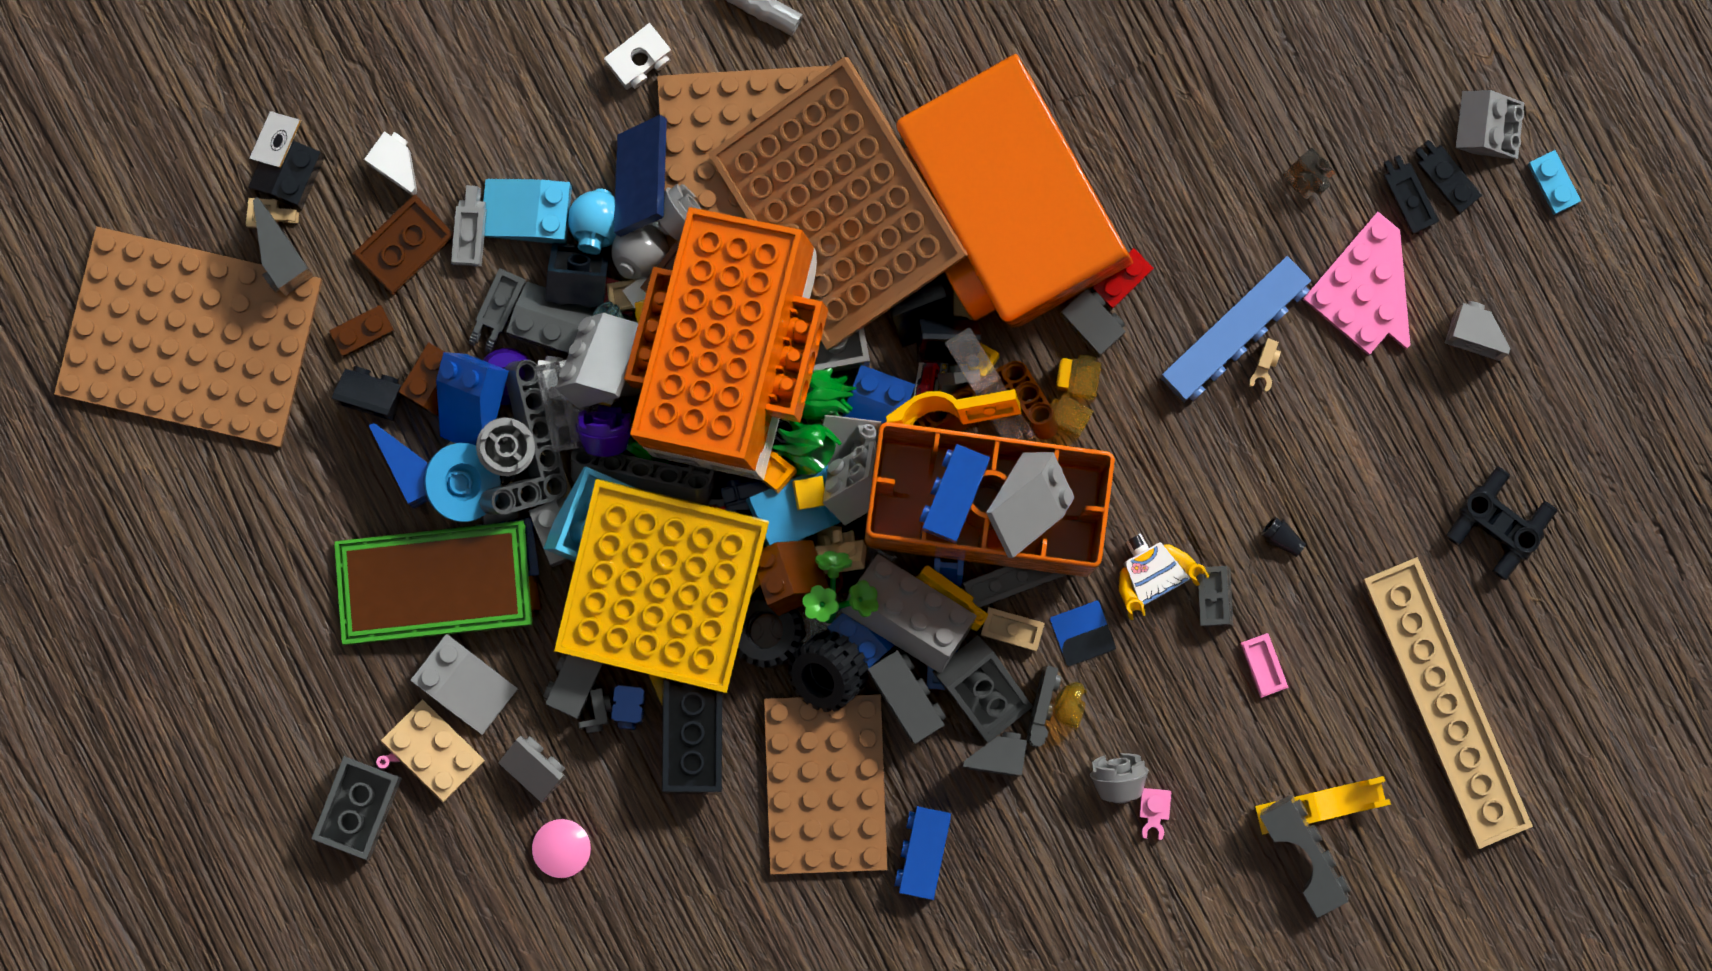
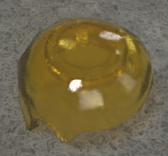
M1072 682L1064 686L1054 702L1057 720L1074 730L1078 729L1085 710V702L1081 700L1082 695L1087 693L1084 685L1079 682Z

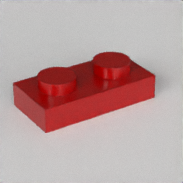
M1135 248L1129 252L1133 261L1132 265L1092 288L1111 309L1119 304L1154 269Z

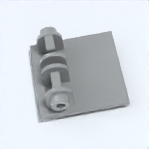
M825 415L822 426L832 431L842 443L841 445L836 443L835 452L828 466L834 460L842 459L851 454L858 446H864L873 440L876 442L881 421Z

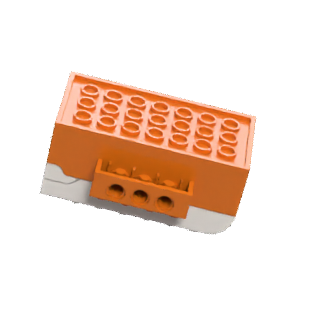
M692 207L688 208L673 270L653 267L624 377V380L631 387L642 389L630 435L652 457L764 481L779 419L799 423L801 421L828 314V308L823 301L810 299L816 274L817 256L815 248L803 230Z

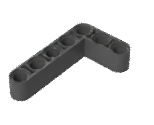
M531 360L513 361L505 367L506 370H509L506 387L514 419L523 423L530 430L535 442L533 459L526 468L529 478L484 491L480 497V506L489 515L509 514L562 498L567 492V481L540 369ZM520 367L525 371L523 380L519 376ZM528 395L532 400L530 409L526 405V397ZM534 424L539 428L537 437L533 434ZM542 452L546 458L544 465L540 462V454ZM548 481L552 483L551 493L547 491L546 485ZM522 488L527 492V497L524 501L521 498ZM497 495L501 499L499 508L496 507L494 501Z
M583 446L577 447L571 453V478L574 482L578 479L583 468L588 467L637 489L708 506L721 474V471L689 465L688 468L625 454L609 457L593 456L588 454Z

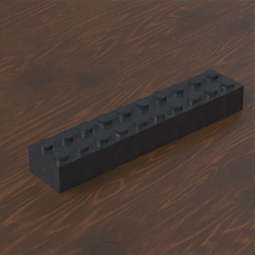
M711 499L708 506L718 504V507L724 506V499ZM663 678L661 794H721L723 692Z

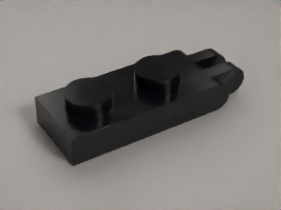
M1427 140L1423 144L1429 154L1427 155L1421 147H1418L1415 153L1421 161L1417 164L1459 215L1482 197V194L1441 145L1436 148L1430 140Z
M1398 155L1394 157L1397 169H1394L1390 160L1383 162L1387 171L1383 177L1413 235L1438 223L1439 219L1410 163L1404 164L1401 156Z

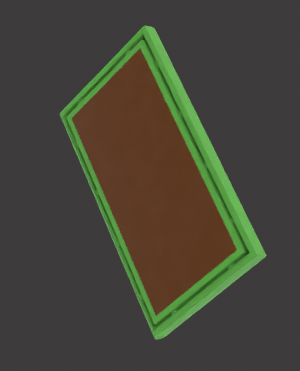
M524 521L335 541L334 549L342 645L533 625L525 537L526 526Z

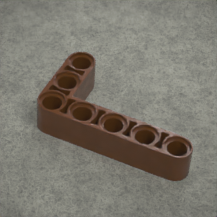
M1008 362L980 377V380L973 381L949 394L958 400L985 395L991 392L996 393L1015 389L1020 402L1021 414L1037 438L1049 439L1056 435L1058 431V423L1050 403L1023 362ZM936 411L918 418L913 425L962 431L975 423L963 425L955 415L949 412Z

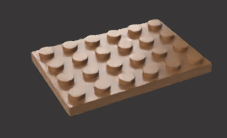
M881 694L857 695L843 708L835 712L833 710L823 712L822 708L816 710L812 707V704L809 703L807 705L803 702V697L764 699L770 875L887 870Z

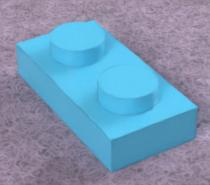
M1556 150L1528 163L1553 215L1581 202Z

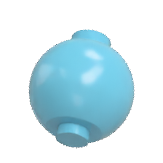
M596 189L595 191H589L580 195L572 203L568 212L569 230L572 236L579 241L578 249L587 254H599L601 248L610 246L616 237L614 233L615 197L606 189Z

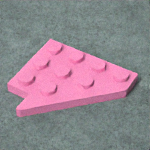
M1379 212L1373 216L1303 298V301L1367 355L1372 353L1387 334L1403 348L1407 349L1410 346L1400 229Z

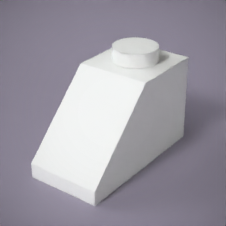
M384 131L364 160L370 167L413 196L417 194L411 152L406 147L408 142L395 132L390 136Z

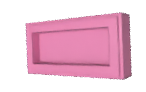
M1268 633L1240 643L1260 698L1289 688Z

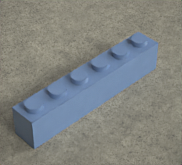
M1286 256L1161 375L1160 379L1183 403L1188 398L1194 401L1206 390L1202 385L1209 378L1215 381L1226 371L1223 365L1230 358L1235 362L1247 351L1244 345L1250 339L1256 342L1268 331L1265 325L1270 320L1274 319L1278 322L1289 311L1285 306L1294 299L1296 302H1299L1310 291L1306 286L1311 282V279Z

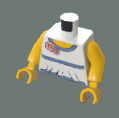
M1138 534L1126 541L1134 557L1123 563L1124 568L1120 571L1119 593L1127 607L1129 619L1134 620L1133 611L1139 610L1145 616L1144 605L1187 582L1190 578L1194 585L1199 586L1200 583L1196 577L1199 574H1204L1209 578L1205 567L1197 564L1187 553L1170 544L1163 545L1161 542L1149 548L1142 535Z

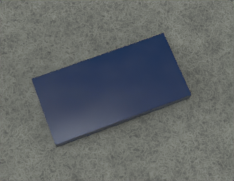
M662 115L651 118L617 135L614 233L620 237L664 218L667 118Z

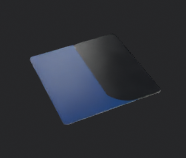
M1099 601L1091 602L1050 618L1067 666L1116 649Z

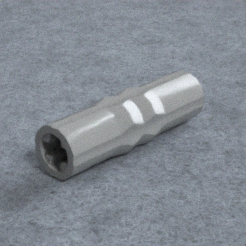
M725 0L742 9L747 14L755 16L760 21L766 22L790 36L795 33L803 17V14L777 0Z

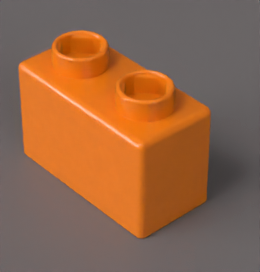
M1017 54L1011 55L906 114L897 121L896 128L906 145L905 151L968 254L966 258L945 271V274L973 321H977L996 310L1004 322L1013 328H1018L1133 264L1129 253Z
M885 422L880 426L864 538L865 544L873 549L1088 577L1102 561L1115 458L1110 452ZM956 444L990 457V461L957 543L954 544L922 531L924 523L919 522L925 505L931 507L935 495L930 493L936 478H943L946 467L942 466L948 449L954 451ZM1054 452L1075 498L1062 519L1014 558H1008L986 512L1022 453Z

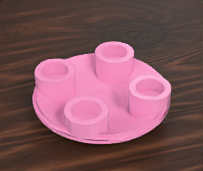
M565 819L553 820L543 825L536 833L532 844V854L537 866L547 875L556 878H566L580 872L587 864L591 852L590 840L585 830L577 823Z

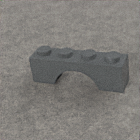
M1291 794L1262 809L1260 818L1274 842L1294 843L1303 848L1309 855L1313 871L1303 886V894L1318 918L1347 903L1349 899L1348 892L1351 889L1343 875L1338 877L1333 867L1337 865L1330 851L1324 852L1319 843L1322 841V837L1315 825L1309 826L1305 818L1308 813L1300 799L1295 801Z

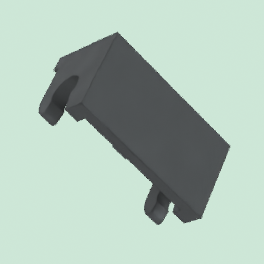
M1228 566L1205 567L1209 578L1204 574L1198 575V582L1200 583V625L1206 627L1233 626L1231 568Z

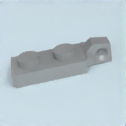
M466 185L465 200H459V204L456 206L451 264L482 267L487 209L486 202L480 201L481 188L478 186Z

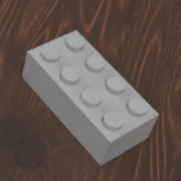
M877 554L859 581L866 580L869 586L876 588L878 593L876 599L879 604L878 610L871 612V615L868 617H862L851 606L843 608L842 612L941 674L968 635L977 615Z

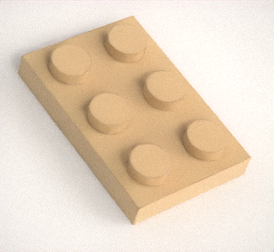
M423 699L381 740V743L442 803L485 762Z

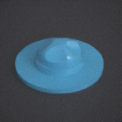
M455 443L440 449L428 463L424 477L425 492L433 508L445 518L458 522L472 521L484 516L486 513L480 506L481 495L488 489L501 486L500 475L490 472L482 465L477 455L476 445L469 443Z

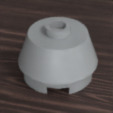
M676 184L673 188H666L664 193V218L657 221L662 231L667 235L670 234L677 241L681 239L688 208L701 209L695 201L697 197L683 184L680 186Z
M499 418L489 422L480 431L476 442V451L480 462L487 470L500 476H512L522 472L529 466L535 453V442L532 433L523 423L512 418Z
M1120 753V758L1106 761V757L1102 756L1092 762L1093 771L1090 773V777L1102 800L1121 804L1142 796L1149 770L1145 767V762L1141 761L1140 755Z

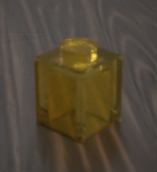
M1079 355L1078 359L1073 358L1066 396L1089 400L1096 399L1102 364L1095 362L1096 357Z
M1064 394L1060 400L1054 398L1051 403L1058 428L1078 439L1094 411Z

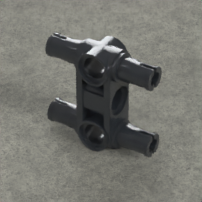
M1497 466L1482 486L1475 487L1469 497L1465 499L1459 509V518L1445 537L1455 545L1460 546L1474 526L1481 528L1506 547L1507 551L1492 570L1494 574L1506 581L1521 561L1528 560L1533 551L1538 548L1544 538L1545 533L1543 530L1558 510L1550 503L1543 501L1529 521L1521 518L1497 500V494L1511 476L1504 469ZM1473 499H1480L1484 502L1485 510L1482 514L1472 510L1471 502ZM1521 533L1528 534L1531 537L1532 544L1529 548H1523L1519 544L1518 537Z

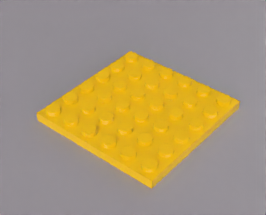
M596 479L554 651L727 693L769 521Z

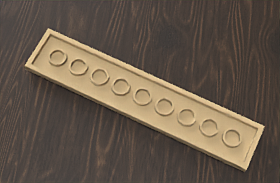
M1418 557L1363 579L1477 849L1533 827Z

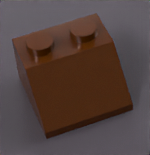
M428 342L400 388L399 393L404 398L439 418L436 379L445 351Z
M812 540L776 542L762 548L756 574L767 605L778 616L802 606L803 597L811 593V589L814 586L820 585L824 589L830 588L824 570L820 569L815 562L818 553Z

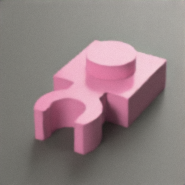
M1144 788L1140 800L1139 817L1147 818V823L1142 828V838H1147L1148 830L1154 827L1158 831V840L1163 839L1164 828L1160 824V820H1169L1171 790Z

